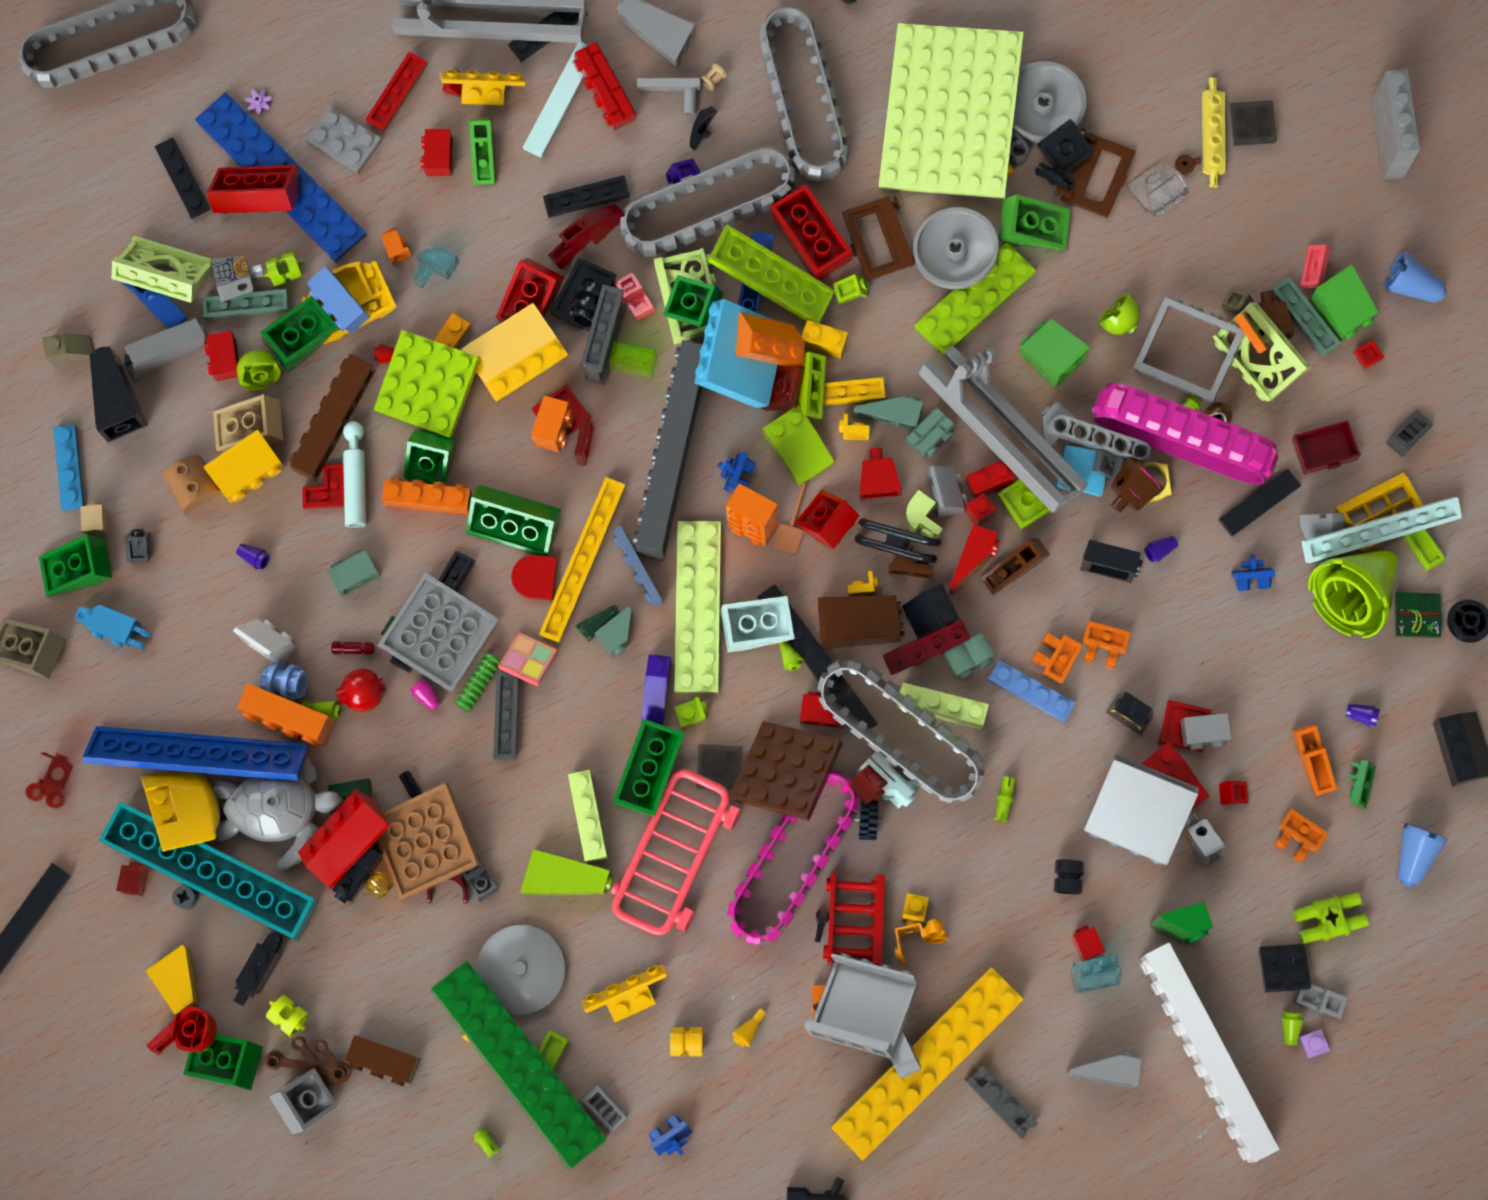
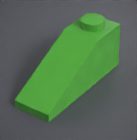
M472 118L469 121L474 185L495 184L493 119Z

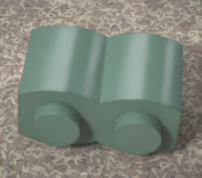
M980 633L945 652L944 658L956 679L959 677L965 679L974 674L973 670L981 666L983 669L991 665L995 654L984 634Z

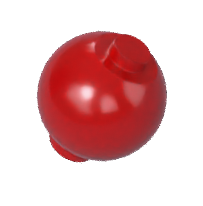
M361 668L349 672L342 680L341 687L335 690L340 706L346 704L353 711L368 712L380 704L383 699L382 691H386L383 678L378 679L375 672Z

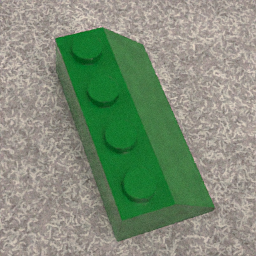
M479 485L471 497L466 533L537 555L548 556L558 528L561 509Z
M646 719L642 720L613 800L615 806L655 817L685 733Z
M1205 902L1161 914L1150 923L1152 929L1179 943L1185 941L1186 945L1196 943L1209 935L1208 931L1213 928Z

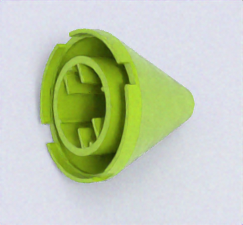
M1381 550L1329 559L1322 562L1313 570L1308 581V591H1313L1315 598L1312 602L1314 608L1326 623L1342 634L1350 637L1354 634L1362 635V638L1374 636L1386 625L1389 619L1399 563L1398 558L1389 550Z

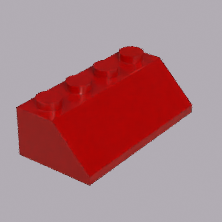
M298 166L218 168L206 192L213 213L292 211L298 199Z
M355 789L302 846L298 854L304 865L328 888L332 889L386 831L390 824L375 799Z

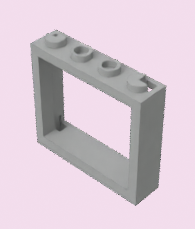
M1172 296L1169 299L1165 297L1133 369L1138 373L1213 404L1242 344L1245 333L1237 322L1231 321L1229 324L1222 321L1223 317L1218 314L1211 313V315L1203 313V309L1192 304L1191 307H1188L1179 298ZM1169 307L1236 335L1211 391L1144 363Z

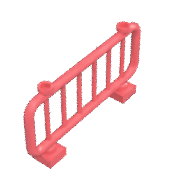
M679 769L671 774L655 817L651 816L621 883L616 881L612 887L611 893L615 895L612 901V911L617 918L657 936L668 933L674 926V923H677V929L687 933L696 912L686 907L681 911L684 901L721 821L724 822L722 825L724 828L733 831L742 812L739 808L732 805L730 810L727 809L730 802V794L726 787L687 769ZM687 778L718 792L721 795V802L718 808H713L673 790L678 779ZM674 794L714 812L715 815L709 828L706 829L664 810L670 795ZM664 814L706 833L699 850L656 831L655 828L661 815ZM652 834L696 853L690 869L688 870L647 851L646 847ZM643 854L686 873L687 876L681 889L678 890L637 871L636 869ZM634 874L678 894L671 911L627 891ZM624 895L668 914L665 924L657 927L624 912L620 906Z

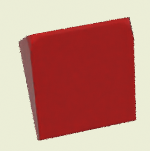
M1226 781L1219 784L1221 805L1248 804L1247 782Z

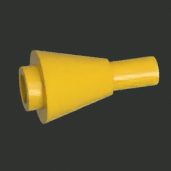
M759 1008L751 1019L732 1032L734 1036L733 1041L742 1048L744 1046L750 1047L758 1024L764 1018L766 1012Z

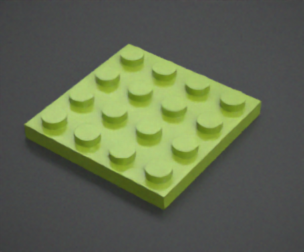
M401 330L374 411L452 438L480 357Z

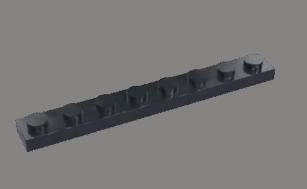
M773 585L760 594L757 599L783 597V594L776 585ZM789 604L794 639L788 641L801 655L804 663L819 682L822 673H828L827 667L833 662ZM835 673L832 674L829 678L834 681L833 688L828 689L830 694L834 693L835 701L840 706L847 707L850 710L849 713L859 721L863 720L866 722L868 728L873 729L877 726L878 723L842 675L837 677Z

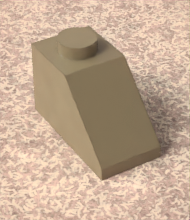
M62 333L42 337L45 358L52 365L89 358L90 354L93 353L91 337L89 335Z

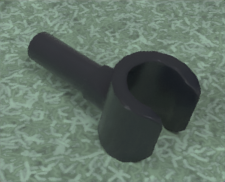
M820 910L816 913V922L818 924L815 942H820L824 924L829 920L828 911L825 919L818 917Z

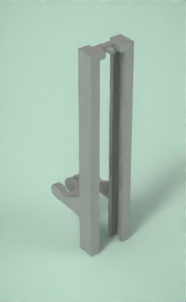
M396 0L399 1V5L417 6V13L420 19L393 18L392 29L395 35L583 43V26L585 25L584 18H586L587 3L586 0ZM431 6L579 13L578 26L435 20L431 15Z
M954 346L945 351L946 356L942 360L955 372L952 379L932 360L923 364L919 375L1052 513L1062 508L1064 504H1068L1070 499L1074 500L1083 493L1088 484L990 384L989 363L993 362L997 355L994 348L991 346L985 348L982 354H976L969 361ZM964 382L1070 491L1069 494L1063 496L963 393L962 384Z

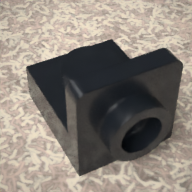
M134 529L125 536L127 563L150 561L148 541L150 532H144V529Z

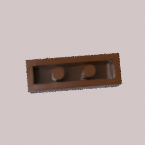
M354 1035L345 1061L350 1062L349 1067L362 1071L363 1067L370 1069V1075L381 1079H383L384 1075L392 1077V1083L404 1087L405 1082L412 1083L421 1058Z

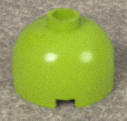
M1126 293L1115 301L1116 304L1112 308L1108 307L1098 320L1101 327L1108 333L1123 335L1128 332L1131 334L1139 326L1137 322L1141 314L1140 306L1133 296Z
M265 350L247 352L239 359L237 364L239 384L245 386V389L249 391L265 390L269 388L266 384L273 381L276 383L281 376L277 360Z

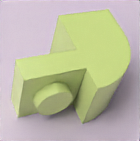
M920 490L916 492L908 503L906 510L907 526L913 533H916L920 528L924 536L939 538L942 535L943 528L928 518L935 509L936 502Z

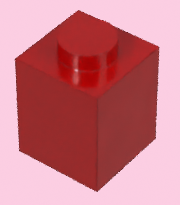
M982 493L966 504L965 513L975 525L981 526L995 516L996 508L986 495Z
M1086 925L1075 930L1076 934L1072 936V939L1082 962L1105 952L1095 927L1089 929Z

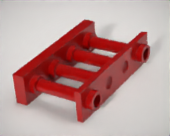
M831 872V878H827L826 891L830 892L828 945L823 947V958L827 959V964H832V953L836 955L844 953L853 958H868L869 961L874 963L873 965L881 966L885 875H876V880H871V882L835 881L836 873ZM835 890L871 891V894H875V903L870 902V905L834 903ZM834 912L868 913L870 916H874V925H869V927L834 925ZM833 934L869 936V938H873V947H868V949L832 948Z

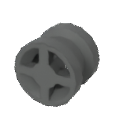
M180 886L174 890L172 900L176 906L189 910L197 904L198 896L195 890L187 886Z

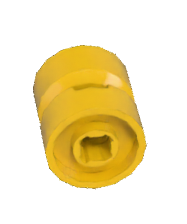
M671 1027V1056H684L685 1053H688L690 1056H703V1027H690L688 1031L684 1027Z

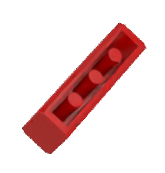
M594 42L586 48L584 47L576 51L573 65L577 72L581 71L585 77L583 78V83L587 90H592L594 94L592 98L596 107L602 108L604 112L602 116L606 125H611L613 130H616L636 119V112L598 43Z

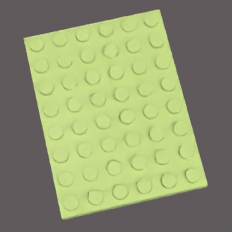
M898 23L879 189L1005 199L1024 38L1023 32Z

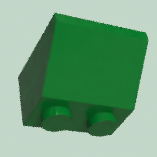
M677 275L663 316L702 328L708 322L709 308L712 302L721 300L724 293L716 286Z
M415 429L407 441L403 478L422 480L427 484H433L434 482L446 484L454 459L456 439Z

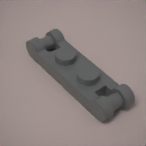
M979 1064L976 1067L977 1071L972 1076L968 1075L964 1080L1016 1135L1023 1139L1027 1135L1025 1132L1030 1127L1034 1128L1038 1124L1037 1121L982 1064ZM984 1077L988 1082L981 1087L977 1082ZM1021 1116L1024 1121L1018 1126L1014 1121Z

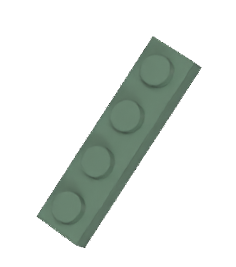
M1290 277L1272 288L1273 295L1278 301L1286 302L1291 318L1323 358L1342 344Z
M287 289L249 292L221 302L219 296L202 297L203 318L205 320L289 312Z

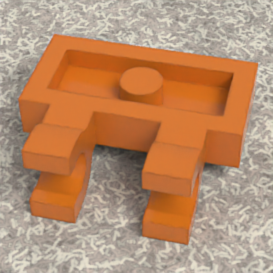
M1088 621L1082 641L1083 644L1088 645L1084 661L1092 663L1098 647L1109 651L1105 667L1114 669L1118 653L1123 655L1126 653L1131 632Z
M1047 632L1041 643L1055 648L1051 658H1048L1037 651L1031 662L1045 667L1042 674L1062 684L1083 645L1066 635H1063L1060 640Z
M1291 808L1278 827L1283 833L1274 846L1282 850L1291 837L1302 845L1293 859L1301 863L1310 850L1315 853L1319 850L1329 833Z

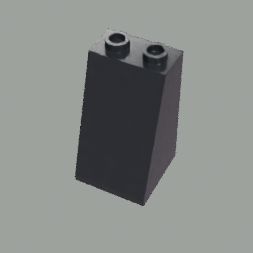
M110 346L96 349L94 353L90 354L95 424L101 436L107 442H111L148 425L120 358Z

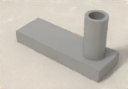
M637 78L638 91H684V114H696V91H701L700 78Z

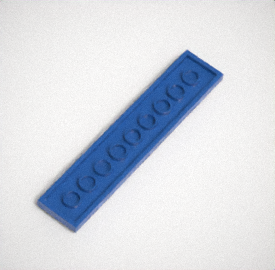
M226 92L195 118L196 123L240 167L298 166V199L293 210L286 213L335 263L367 235Z
M96 726L82 758L83 762L87 764L298 781L309 752L308 743Z

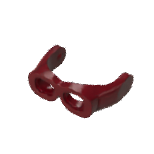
M455 876L448 879L455 881L461 886L463 890V903L467 904L468 890L465 878ZM435 886L427 890V903H431L432 891Z

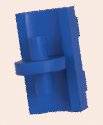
M742 451L741 454H736L735 459L728 457L726 463L719 462L718 468L723 470L720 477L727 478L723 490L730 492L735 490L738 484L745 487L748 486L749 481L740 477L742 471L751 474L755 468L756 462L747 458L748 453Z
M1252 554L1249 555L1248 561L1241 562L1242 568L1249 569L1231 571V574L1239 591L1250 590V579L1257 578L1258 589L1271 588L1272 577H1275V570H1272L1271 567L1256 569V567L1264 566V561L1256 560L1255 555Z
M674 1115L667 1121L671 1130L663 1134L658 1127L649 1132L652 1141L651 1146L659 1156L664 1152L671 1155L675 1151L680 1156L684 1154L681 1147L688 1143L685 1138L693 1133L685 1121Z

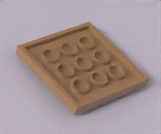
M449 783L441 784L383 812L390 826L377 839L400 900L412 897L480 865Z

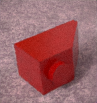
M808 692V694H803L800 724L844 729V725L842 726L832 718L834 714L829 710H824L819 701L821 693Z

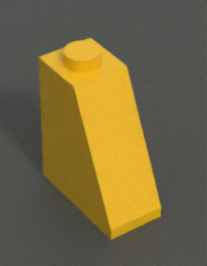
M181 945L146 970L175 1015H180L185 1011L183 1009L198 1004L191 953L188 946Z

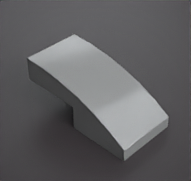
M1311 984L1309 990L1297 991L1294 1003L1341 1019L1348 998Z

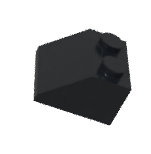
M943 583L922 592L902 606L917 639L960 620Z

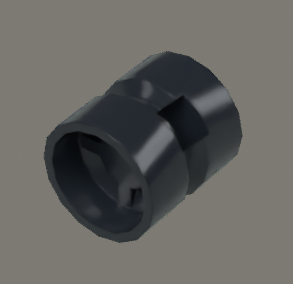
M1055 860V873L1058 875L1054 879L1055 893L1082 894L1083 881L1079 877L1083 875V861Z

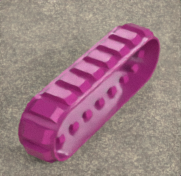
M1109 383L1106 385V388L1099 391L1092 409L1094 422L1102 428L1145 441L1153 449L1245 483H1264L1265 479L1270 478L1273 474L1279 458L1276 453V445L1262 435L1125 384Z
M831 770L827 781L828 785L835 786V783L841 784L840 790L843 795L849 793L851 800H845L844 807L848 808L849 811L845 818L840 816L837 818L836 823L839 827L833 837L827 835L824 839L827 847L822 855H814L812 860L816 864L810 874L803 873L800 879L804 884L799 892H791L788 897L792 901L786 913L780 911L777 915V918L781 920L774 929L771 926L765 929L767 934L759 936V931L752 930L751 934L743 931L747 927L743 921L740 923L736 922V915H742L743 908L738 907L743 897L747 899L750 897L751 892L748 888L755 878L760 880L763 876L760 869L766 859L772 861L775 857V854L771 851L778 840L781 842L785 841L787 836L783 832L790 822L796 823L798 818L784 814L781 816L782 826H775L769 836L772 842L770 845H763L758 853L760 861L758 864L752 863L746 872L747 882H740L736 888L734 895L737 898L735 902H729L727 916L733 918L730 928L737 938L741 936L746 938L747 944L760 946L761 941L766 940L771 944L781 936L779 931L782 926L788 928L794 918V914L791 913L793 908L799 909L806 899V895L803 892L806 888L811 890L818 879V876L815 875L818 869L823 871L830 858L827 856L829 850L835 852L840 844L841 838L839 834L841 832L846 834L853 823V819L850 816L851 814H857L859 798L854 796L857 787L849 777L844 779L840 776V771Z

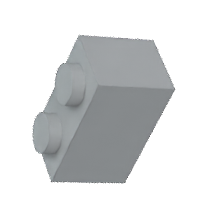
M1228 713L1187 717L1180 721L1183 746L1190 747L1191 750L1203 749L1204 745L1212 744L1213 748L1226 746L1225 743L1231 740Z

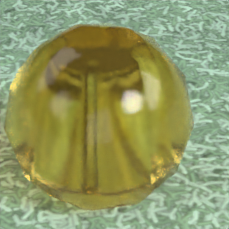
M382 871L374 872L366 881V891L374 899L379 900L394 886L391 876Z

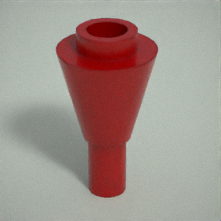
M379 344V348L374 350V360H378V365L389 363L395 348Z

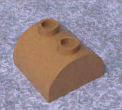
M192 455L179 460L171 465L163 474L165 482L184 514L222 493L203 466L206 464L199 455Z

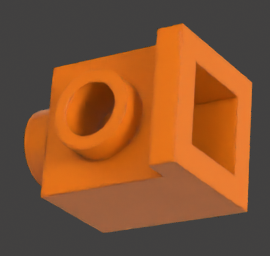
M396 228L389 229L385 234L381 235L392 265L412 257L404 235L399 236Z

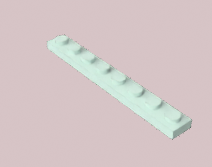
M1450 497L1301 541L1305 562H1316L1461 519L1458 497Z

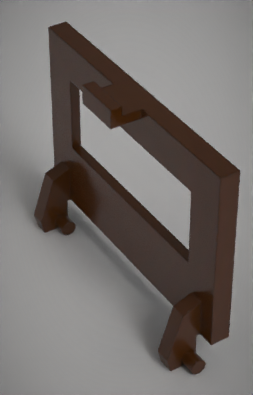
M1082 128L1080 132L1094 153L1074 168L1070 177L1075 180L1074 187L1068 185L1072 189L1066 191L1057 185L1054 195L1058 196L1059 193H1062V201L1108 218L1119 190L1123 188L1128 177L1126 174L1136 151L1092 133L1088 134ZM1103 149L1122 158L1103 203L1084 197L1083 194Z
M887 196L842 212L852 240L850 248L853 256H858L867 281L915 265V259L911 255L894 210L895 207L897 209L901 208L897 196L893 197L894 201L892 202L890 197ZM875 213L893 261L873 268L856 219Z

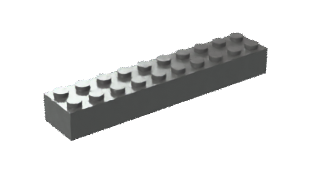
M682 340L681 347L676 349V367H672L670 375L672 388H667V408H663L661 415L663 427L659 428L656 441H658V449L654 448L653 470L649 469L647 476L649 489L644 490L642 499L644 511L640 510L638 516L640 529L639 532L635 531L633 538L634 549L637 550L640 557L664 561L703 388L694 383L696 378L695 371L700 360V349L703 344Z

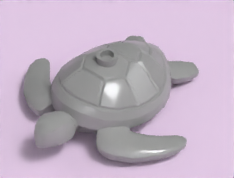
M306 757L298 781L249 777L238 787L226 781H217L214 791L219 799H227L223 811L228 820L218 825L215 832L217 833L216 837L219 841H225L240 831L254 840L280 842L296 836V840L291 848L277 863V868L280 870L290 869L302 861L298 851L319 829L317 825L311 822L315 811L322 813L333 811L343 803V799L334 791L314 793L310 784L316 782L317 773L308 757Z

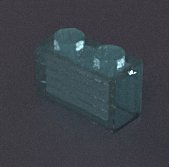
M1113 954L1112 956L1108 955V957L1095 958V960L1082 961V963L1079 961L1078 963L1074 962L1071 979L1075 992L1081 993L1120 984L1122 971L1117 956Z

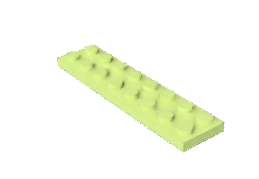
M678 521L675 693H719L721 521Z

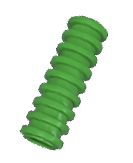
M489 653L484 654L485 658L481 659V664L476 666L478 669L473 671V677H469L470 682H466V688L462 689L463 693H459V699L454 701L457 706L467 712L472 711L471 707L475 706V701L480 699L479 694H483L482 690L483 688L486 689V683H490V677L494 676L493 672L498 670L497 666L500 664V660Z

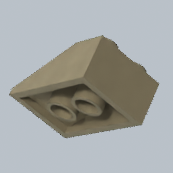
M4 618L0 626V663L49 679L66 639L50 629Z

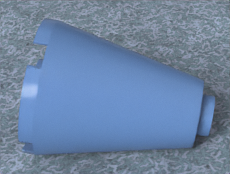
M1405 251V254L1401 253L1395 259L1389 269L1391 271L1390 278L1386 277L1383 288L1389 292L1436 303L1438 300L1442 301L1447 293L1446 285L1407 251Z
M1404 823L1397 878L1401 879L1400 883L1412 888L1414 884L1419 885L1447 843L1448 838Z

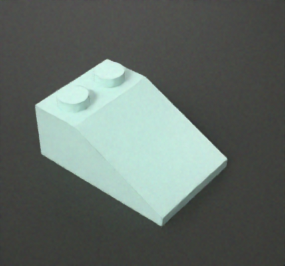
M787 596L722 605L721 617L727 653L754 649L794 639Z

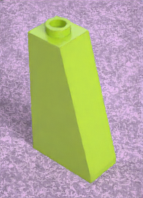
M533 849L520 892L527 896L605 894L607 889H611L614 877H611L610 870Z

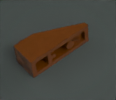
M1039 538L1029 539L980 578L991 594L995 595L1049 557L1050 554Z

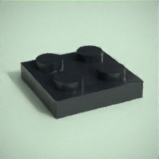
M1071 119L1067 120L1036 144L1051 167L1059 169L1064 175L1094 153Z
M1305 944L1259 947L1265 992L1309 990L1311 988Z

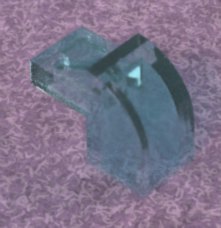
M436 246L422 250L417 255L421 266L418 265L413 272L414 283L423 289L433 272L449 279L459 264L457 255Z

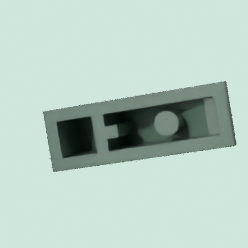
M907 396V398L898 397L855 406L853 416L913 431L918 425L923 402L914 396Z

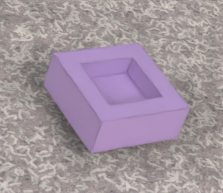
M1321 1029L1299 1037L1307 1059L1330 1051Z

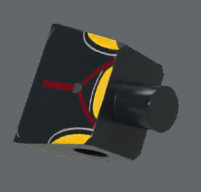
M1128 692L1118 694L1106 712L1139 735L1143 734L1153 719V709Z

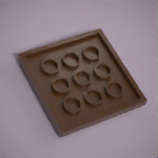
M763 721L729 798L734 802L809 821L843 743L840 739Z

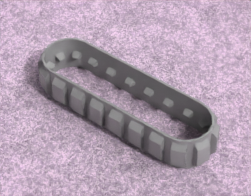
M118 0L113 3L110 2L99 8L88 10L80 15L66 18L58 23L44 26L32 32L24 39L22 46L19 48L18 61L22 65V71L33 84L39 83L43 88L65 86L76 82L78 79L90 77L100 71L112 69L117 65L131 62L136 58L153 54L155 51L164 50L184 41L191 34L193 26L196 25L197 14L191 0ZM176 3L179 8L184 6L181 18L177 23L168 28L53 70L42 72L36 66L32 67L36 54L49 45L162 4Z
M794 7L776 9L767 15L766 23L761 24L760 43L763 61L766 63L768 80L771 82L773 99L776 101L778 118L781 120L783 137L786 139L788 156L792 159V167H794L799 176L803 175L808 178V181L814 182L831 180L841 173V166L846 165L848 146L846 145L844 126H841L840 111L836 106L834 89L831 87L829 70L826 68L823 49H821L818 30H815V22L808 13H803L799 8ZM793 24L799 26L809 37L805 40L806 45L812 46L814 57L810 59L811 64L817 65L819 76L815 79L817 84H822L824 95L821 96V101L827 104L829 110L826 120L827 123H832L835 132L831 135L832 142H837L839 150H834L833 157L835 159L833 162L830 161L824 166L808 164L805 158H801L798 153L802 149L801 144L795 142L792 132L797 130L796 125L789 121L787 113L791 111L790 104H785L782 95L786 92L785 85H780L777 76L781 73L780 66H775L772 57L776 54L775 47H770L768 39H773V30L781 25Z
M772 147L759 148V150L753 152L751 150L740 154L734 160L728 159L719 163L717 167H709L700 171L698 175H690L680 179L681 182L668 184L661 187V190L655 193L652 191L642 195V198L637 201L633 200L624 209L625 216L620 218L621 235L625 237V244L634 253L644 254V257H657V254L669 253L676 250L677 246L682 244L688 245L697 241L696 238L716 233V230L724 228L727 224L733 226L739 220L745 221L755 217V214L758 212L764 213L769 211L771 205L791 194V188L795 186L794 167L790 166V158L782 151L778 152L772 149ZM774 164L778 169L784 171L781 174V181L785 182L782 186L779 185L775 191L704 219L658 240L642 241L638 235L633 236L630 232L634 230L633 220L637 219L642 213L754 166Z
M851 657L850 660L843 661L840 658L829 664L827 667L828 673H822L817 689L821 691L820 703L825 711L829 710L834 714L832 718L842 726L844 724L848 725L851 728V733L859 739L862 737L866 739L869 747L877 753L881 751L885 754V759L895 767L899 765L904 769L902 773L911 780L917 779L921 783L920 787L929 794L935 793L939 796V800L952 803L953 800L964 802L974 796V788L981 787L985 771L980 769L984 760L978 750L973 751L969 747V741L961 735L955 736L952 733L953 729L943 721L941 723L937 722L932 712L925 707L923 710L916 705L918 701L909 694L904 696L899 692L900 687L891 680L886 682L881 678L883 675L873 666L871 668L863 664V660ZM843 670H850V673L854 675L857 673L862 675L866 679V683L876 686L883 692L884 697L887 699L891 698L899 704L903 712L906 713L908 711L919 720L918 723L921 726H927L936 733L935 737L939 740H945L954 747L953 751L957 754L961 753L968 759L966 762L969 767L973 766L975 773H970L969 780L972 783L969 786L964 783L959 786V790L953 789V787L948 785L946 787L937 782L935 776L928 775L919 768L920 765L917 762H912L902 754L903 751L898 747L895 749L886 742L884 736L881 734L877 735L867 727L866 722L863 720L859 721L850 714V710L847 707L840 706L835 701L834 693L830 694L828 688H833L834 681L829 677L834 673L839 677L844 674Z

